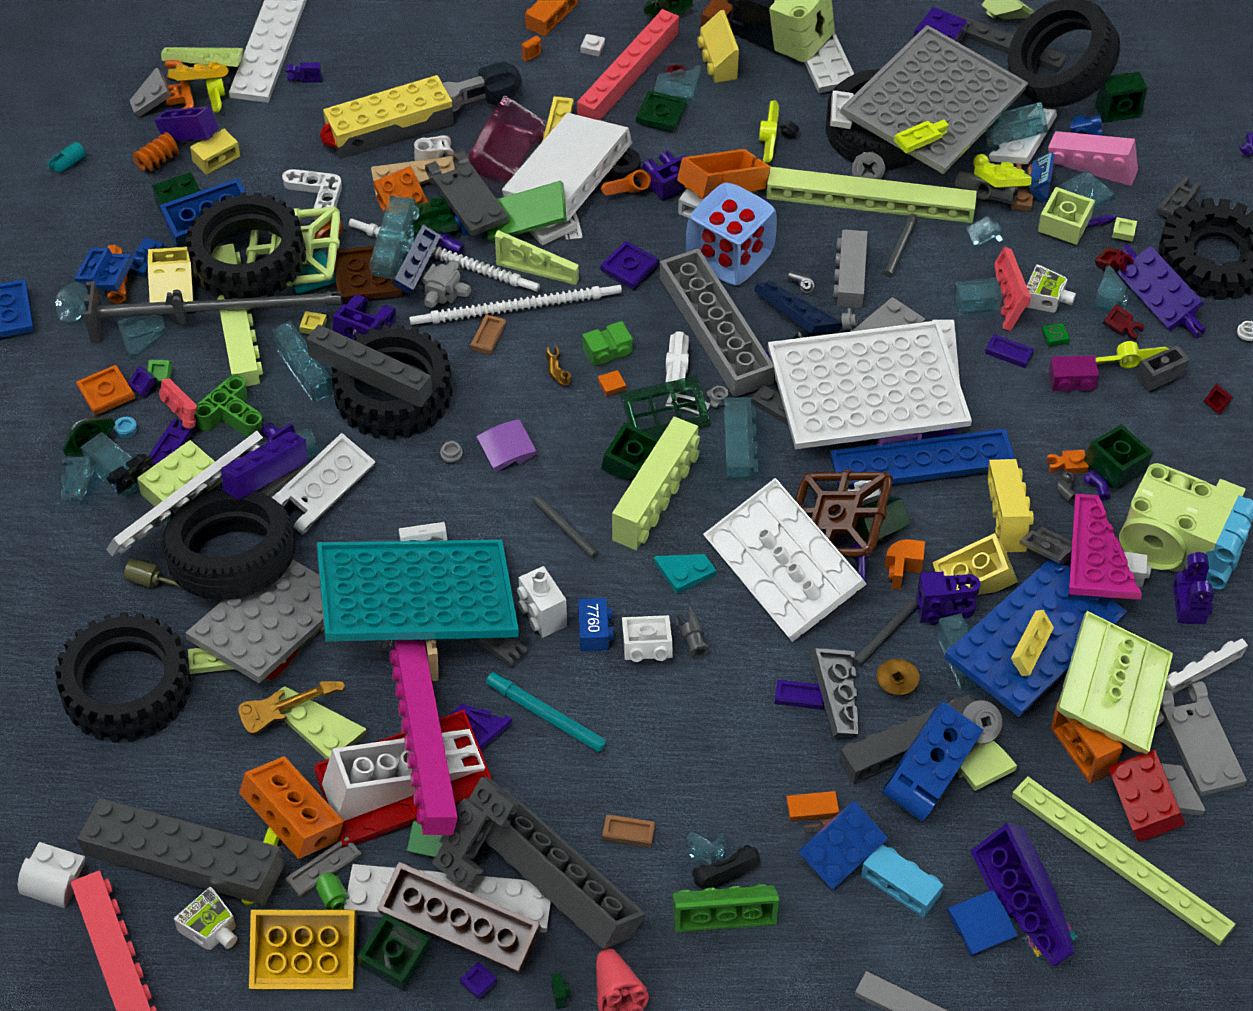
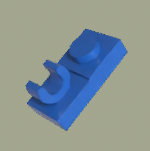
M144 237L132 256L134 261L128 273L146 277L148 274V249L164 248V243Z

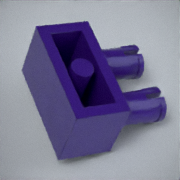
M666 150L659 156V160L664 164L660 167L652 158L649 161L643 162L642 168L651 176L650 188L661 200L686 189L682 183L677 181L682 157H687L686 154L675 158L669 150Z

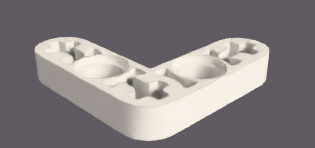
M290 169L283 173L282 178L285 188L318 193L314 208L337 206L342 190L341 178L338 175ZM309 180L317 181L315 184L307 183ZM325 197L333 198L331 201L322 200Z

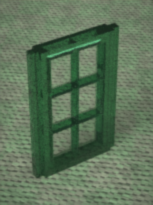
M697 375L620 393L628 424L638 428L635 418L653 414L656 426L640 430L656 438L661 437L670 422L660 424L657 413L675 409L677 418L682 419L680 408L697 404L700 416L682 420L697 425L698 428L711 425ZM692 389L695 400L678 404L675 393ZM670 394L673 405L656 409L653 398ZM648 399L651 410L634 414L631 403Z

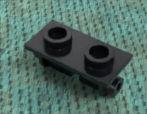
M137 454L125 463L126 467L129 468L128 470L120 466L109 473L107 480L111 485L115 483L118 495L131 488L138 482L137 477L153 467L151 455Z

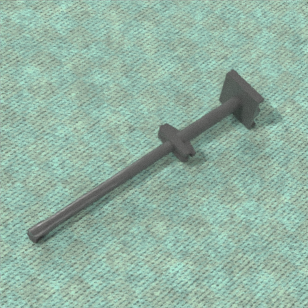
M95 281L86 282L89 295H84V304L87 311H83L82 315L91 343H100L103 318L169 315L174 323L184 325L186 324L187 312L324 304L342 305L341 292H326L325 294L184 302L181 291L176 289L173 290V294L167 292L166 302L102 305Z

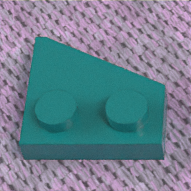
M705 554L654 557V564L676 594L716 576V569Z

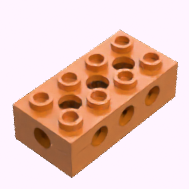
M285 756L244 773L239 794L298 859L338 842L344 820Z

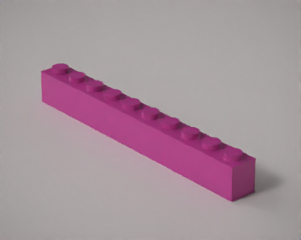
M396 640L394 650H390L389 662L393 664L392 680L396 681L395 697L399 698L398 714L402 715L401 732L406 735L404 738V749L409 752L407 767L412 769L410 784L411 787H415L413 800L414 805H418L417 824H421L423 835H453L457 821V812L424 641Z

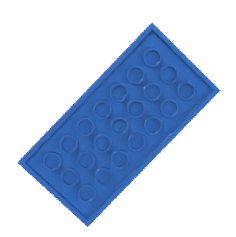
M1051 559L1045 562L948 649L943 657L1018 717L1030 708L1068 671L1077 641L1076 638L1084 614L1087 611L1115 625L1128 612L1110 597L1070 595L1071 568ZM1044 610L1054 629L1031 674L1021 676L1016 666H1014L1011 657L1034 612Z

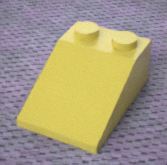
M995 533L932 562L935 572L944 571V576L965 574L976 576L980 580L978 595L998 592L1018 582L1005 547ZM966 584V585L968 586V589H972V588H973V587H970V584Z

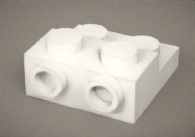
M669 615L622 617L625 660L640 662L643 659L655 658L658 661H663L666 658H672V635Z

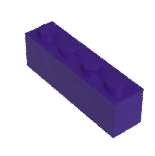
M290 431L222 467L223 491L239 500L308 462L306 439Z

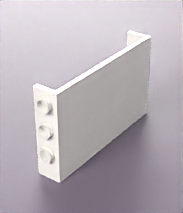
M567 113L502 189L503 196L506 197L561 180L564 183L568 222L632 144L629 128Z

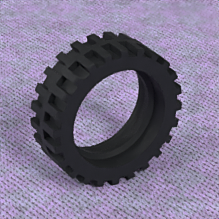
M245 192L240 193L238 197L232 198V195L225 196L226 200L221 202L216 200L212 202V207L209 209L205 207L201 210L202 215L200 217H194L192 220L194 227L189 226L187 230V251L197 282H201L202 288L205 291L211 289L213 296L219 297L223 295L224 299L256 298L264 295L271 297L274 295V291L286 289L288 281L293 283L297 279L296 272L301 273L303 269L302 262L306 261L304 238L298 216H295V211L291 206L287 208L285 201L280 199L277 202L275 197L269 194L267 197H262L261 193L254 192V195H247ZM263 230L271 232L282 239L278 247L271 254L247 264H229L211 256L215 247L222 240L241 231Z
M383 325L380 330H375L373 327L367 329V334H356L354 341L402 363L418 367L431 375L433 393L421 408L405 400H374L361 394L355 388L357 378L332 367L331 376L336 408L339 409L341 418H347V423L351 428L358 426L359 433L366 435L367 432H370L373 438L380 439L381 435L388 436V440L395 439L397 435H403V438H408L412 432L416 431L418 434L424 432V427L427 425L430 427L436 424V417L442 418L445 415V407L450 406V396H452L450 360H448L446 350H441V343L437 339L432 342L431 335L427 332H424L422 335L418 332L417 328L411 327L410 330L404 329V325H397V328H389V325Z
M120 612V617L111 618V614L105 615L103 621L96 623L95 620L88 622L89 627L83 631L79 628L74 632L76 638L73 641L68 639L64 644L66 652H60L58 655L59 665L55 666V674L57 677V688L65 712L70 716L71 722L75 726L80 724L83 733L89 735L92 731L94 732L95 739L103 741L104 737H110L113 743H119L120 738H127L128 742L136 741L135 737L144 734L145 738L152 736L151 731L156 728L162 731L167 727L166 721L168 719L174 721L179 716L178 707L184 708L187 703L185 695H190L191 687L189 681H191V674L184 646L181 645L177 633L172 634L171 627L165 623L163 626H160L158 618L152 616L150 620H147L142 613H136L135 617H130L127 612ZM124 651L145 652L159 658L164 665L165 672L157 686L145 696L131 702L121 704L99 702L87 696L83 689L84 679L92 667L102 659L115 653Z

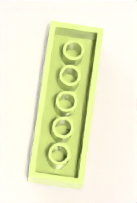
M673 417L612 512V541L637 550L641 543L644 544L647 541L649 530L657 525L659 514L662 510L665 511L670 501L669 498L672 494L675 495L677 493L681 479L687 477L691 463H695L698 459L700 451L697 450L700 436H698L697 425Z

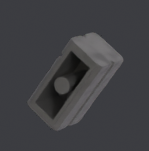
M1176 345L1169 348V350L1140 361L1137 378L1147 390H1153L1184 376L1189 359L1179 346Z

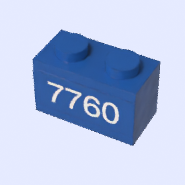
M606 598L578 599L580 651L609 650V641H613V627H608V621H612V608L607 607Z

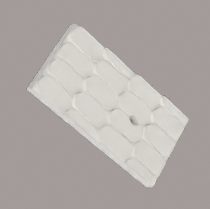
M776 478L703 534L792 642L817 624L820 619L822 620L836 609L838 605L849 599L857 590L859 591L866 585L863 578Z

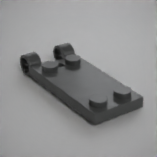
M464 150L453 154V160L457 168L444 174L441 173V169L436 161L425 165L427 176L432 180L471 237L509 222L508 214L473 168Z

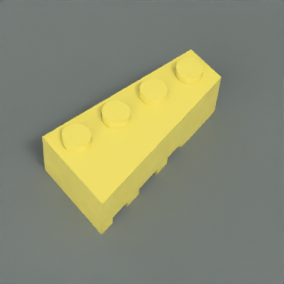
M1016 459L989 460L987 479L990 499L992 501L993 518H996V535L1004 545L1006 552H1026L1027 547L1019 544V542L1029 533V525H1033L1034 517L1033 511H1029V496H1025L1026 483L1022 482V468H1018Z

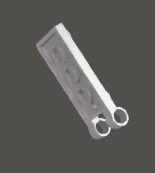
M892 297L852 331L922 323L926 319Z
M1200 681L1189 684V695L1194 703L1178 707L1174 706V698L1169 689L1164 690L1160 711L1164 716L1167 727L1199 797L1245 786L1247 780L1208 699V692L1204 682Z

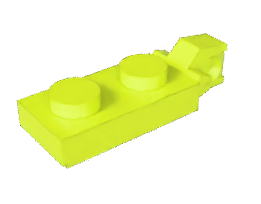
M944 119L934 124L925 121L897 133L894 141L907 154L942 138L947 133L949 124Z

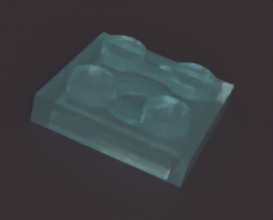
M1088 170L1058 186V188L1095 200L1093 211L1114 200L1115 193Z

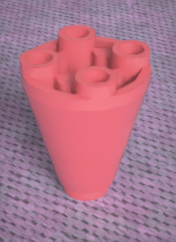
M605 949L597 955L596 961L598 1010L643 1011L649 1000L647 988L615 950Z

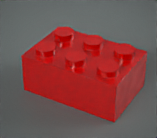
M1155 749L1147 754L1144 753L1108 767L1138 842L1186 825Z

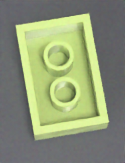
M189 440L137 477L140 493L156 507L215 461ZM220 477V480L212 487H209L207 485L206 489L208 490V492L222 482V477Z

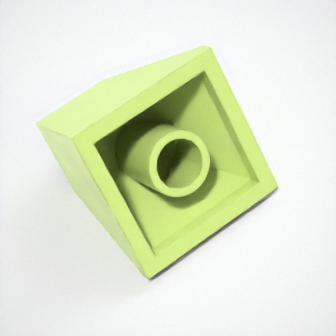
M985 0L982 3V6L987 9L985 13L994 19L997 16L1003 20L1028 18L1035 12L1019 0Z

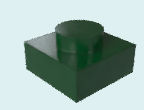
M562 973L551 974L556 1010L566 1008V998L570 997L568 982H563Z

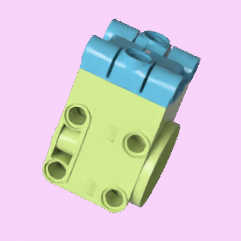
M1154 463L1148 467L1131 501L1127 519L1119 534V542L1124 552L1148 555L1147 564L1156 570L1182 572L1188 555L1195 552H1203L1207 554L1209 561L1206 581L1212 584L1213 589L1221 590L1226 586L1232 571L1235 570L1242 553L1241 551L1248 538L1253 521V500L1216 487L1206 481L1163 464Z

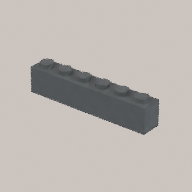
M318 325L306 338L309 357L421 408L433 393L431 375L324 326Z
M967 695L962 698H954L948 705L963 714L965 708L973 701ZM935 707L920 716H912L906 722L899 725H891L885 731L878 734H870L864 740L857 743L845 745L841 749L839 762L853 785L896 767ZM943 734L944 739L950 742L948 735Z

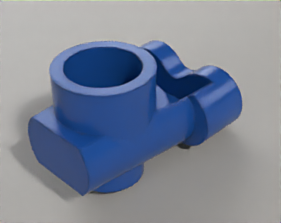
M1079 115L1070 123L1071 133L1103 136L1101 116H1092L1091 119H1088L1086 116Z

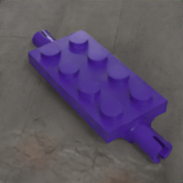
M1129 245L1123 246L1126 252L1122 248L1120 250L1124 254H1130L1134 263H1128L1126 271L1119 270L1117 272L1121 279L1169 331L1173 330L1176 326H1183L1195 338L1201 337L1198 330L1203 335L1206 332V328L1195 318V314L1204 305L1203 301L1151 245L1139 255Z

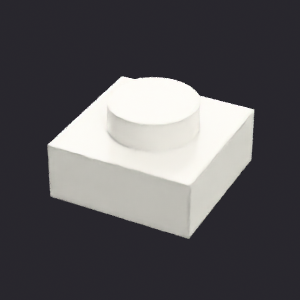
M586 34L581 45V53L599 57L605 46V38Z

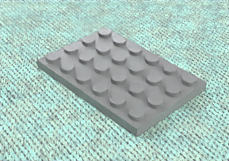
M292 560L285 573L266 589L246 597L222 600L185 633L186 639L257 683H260L324 625L319 574Z

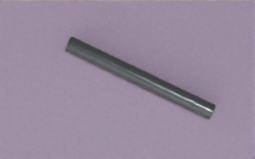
M915 214L909 215L884 272V275L887 277H892L917 220Z
M540 495L534 498L533 502L592 559L597 557L598 551Z
M910 600L855 657L853 661L857 666H861L918 607L917 602Z

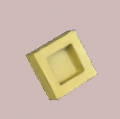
M305 311L299 326L300 333L311 334L318 325L325 327L327 321L326 314Z

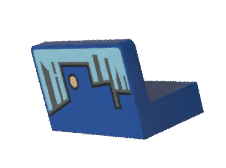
M1053 152L1033 161L1032 181L1028 190L1040 202L1048 199L1055 158Z

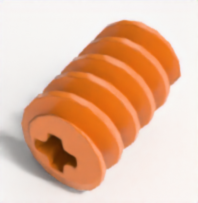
M165 132L158 136V139L155 138L151 143H147L145 147H141L139 151L133 152L132 156L135 164L141 171L147 169L149 172H153V166L159 168L160 162L165 164L167 162L166 158L169 160L173 159L172 153L177 156L179 155V150L173 137Z

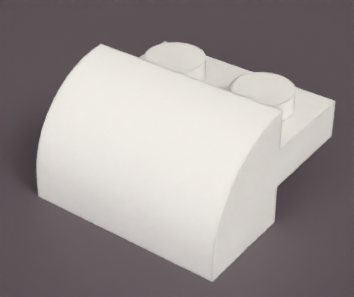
M39 842L31 858H25L18 878L19 894L66 909L74 894L70 881L78 878L86 863L85 856Z

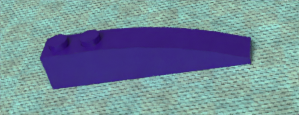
M1006 823L970 851L989 890L995 892L1008 914L1017 920L1018 926L1024 933H1028L1033 939L1034 945L1050 964L1056 967L1075 953L1062 908L1046 870L1024 827Z

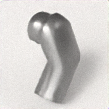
M790 271L788 281L798 283L804 293L813 291L814 283L809 275Z

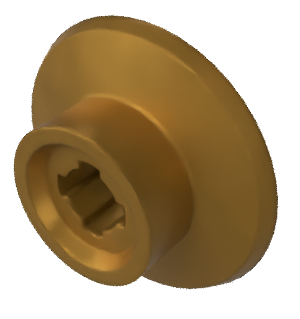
M890 659L883 662L876 674L879 685L886 692L894 695H904L912 692L918 686L920 680L917 668L909 661L903 659Z

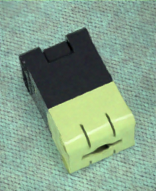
M727 0L732 6V13L729 19L734 35L753 41L800 62L810 60L835 32L832 0Z

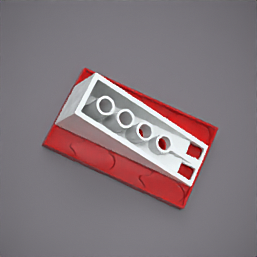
M465 710L439 718L455 807L464 798H470L481 777H488L492 780ZM401 732L374 743L333 748L330 759L315 764L314 772L324 800L344 820L338 839L339 842L342 841V848L347 847L348 843L357 845L378 838L382 834L410 826L413 821H417L418 805H414L415 787H411L410 784L412 769L407 767L409 752L404 749L405 733Z

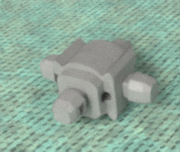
M452 260L447 265L440 264L439 266L432 264L427 272H422L417 283L425 287L424 294L426 296L424 302L427 307L432 308L437 303L444 304L446 301L452 304L457 296H469L471 287L460 282V265L458 261Z

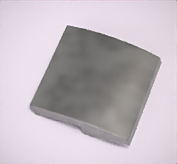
M1041 527L1037 532L1031 530L1019 542V544L1059 564L1071 561L1072 541L1044 527Z

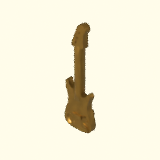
M321 681L319 686L280 701V698L285 695L284 690H279L267 699L243 702L239 705V714L247 732L255 735L275 721L286 720L287 716L285 714L282 715L280 711L323 694L327 696L337 691L343 692L345 685L341 681Z

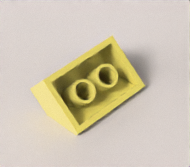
M720 10L700 28V37H697L699 49L702 48L703 61L707 62L708 75H712L714 83L736 80L738 76L739 49L725 11Z

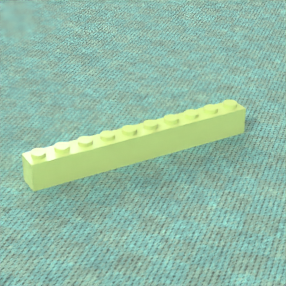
M770 167L767 184V199L907 216L915 214L917 217L973 223L977 191L777 167Z

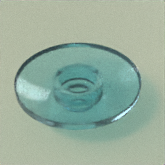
M71 281L59 290L54 308L60 320L74 322L83 316L82 312L86 311L84 295H89L84 283Z

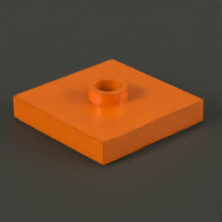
M117 365L76 381L77 388L94 416L135 399L134 392Z

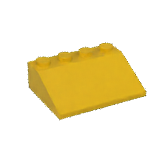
M251 910L249 989H354L358 910Z

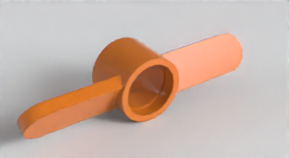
M636 170L624 179L604 183L601 187V192L607 196L626 191L637 194L650 186L651 176L643 170ZM634 176L640 180V188L634 184Z

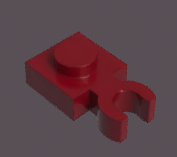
M1107 248L1094 260L1097 267L1112 271L1116 267L1121 271H1126L1125 264L1134 263L1130 254H1124L1122 250Z
M1117 304L1103 321L1104 325L1120 335L1126 331L1128 337L1135 341L1138 335L1133 330L1138 329L1140 332L1144 330L1143 324L1139 322L1133 323L1134 316Z

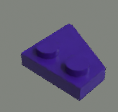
M461 704L450 713L453 714L465 710L480 750L512 724V718L505 715L504 718L491 715V711L478 710L465 704Z

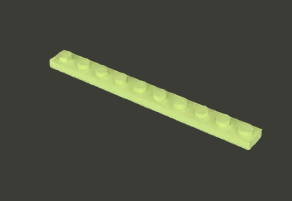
M1027 776L1013 792L1012 798L1220 946L1234 929L1235 923L1030 777Z

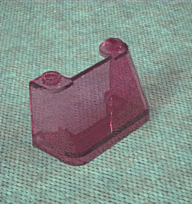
M505 95L487 120L467 155L469 162L479 175L508 183L520 169V164L535 139L537 141L541 139L545 132L542 128L546 121Z

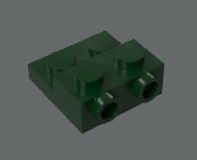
M444 197L432 198L429 202L415 203L404 208L407 224L415 236L422 225L438 234L458 230L457 221L452 216L450 206Z

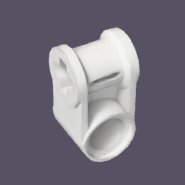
M441 135L417 139L414 143L415 161L442 158L444 153L445 157L452 156L453 158L454 151L450 148V138Z

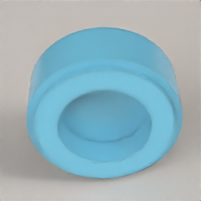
M121 417L116 420L114 430L119 438L128 439L137 433V424L131 417Z

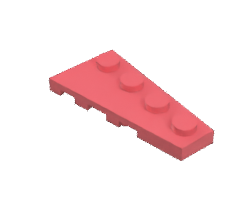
M1004 247L994 265L997 284H1000L998 295L999 299L1003 300L1004 305L1000 308L1001 315L1005 316L1006 320L1002 323L1003 329L1011 331L1025 307L1029 305L1031 296L1012 249Z

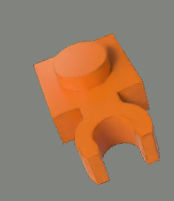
M1084 450L1062 451L1060 457L1056 454L1047 455L1046 463H1054L1049 465L1048 471L1050 473H1056L1060 469L1073 474L1087 473L1089 468L1088 463L1084 461Z

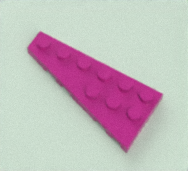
M1075 494L1069 594L1141 600V590L1136 586L1133 572L1131 573L1129 570L1128 561L1118 538L1114 536L1113 527L1107 520V513L1099 495Z

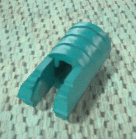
M75 141L47 162V167L57 171V173H61L85 158L86 152L81 144Z

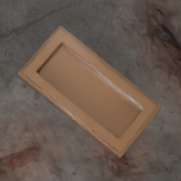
M486 314L470 344V349L491 355L506 326V319Z
M606 814L602 840L651 848L656 822Z

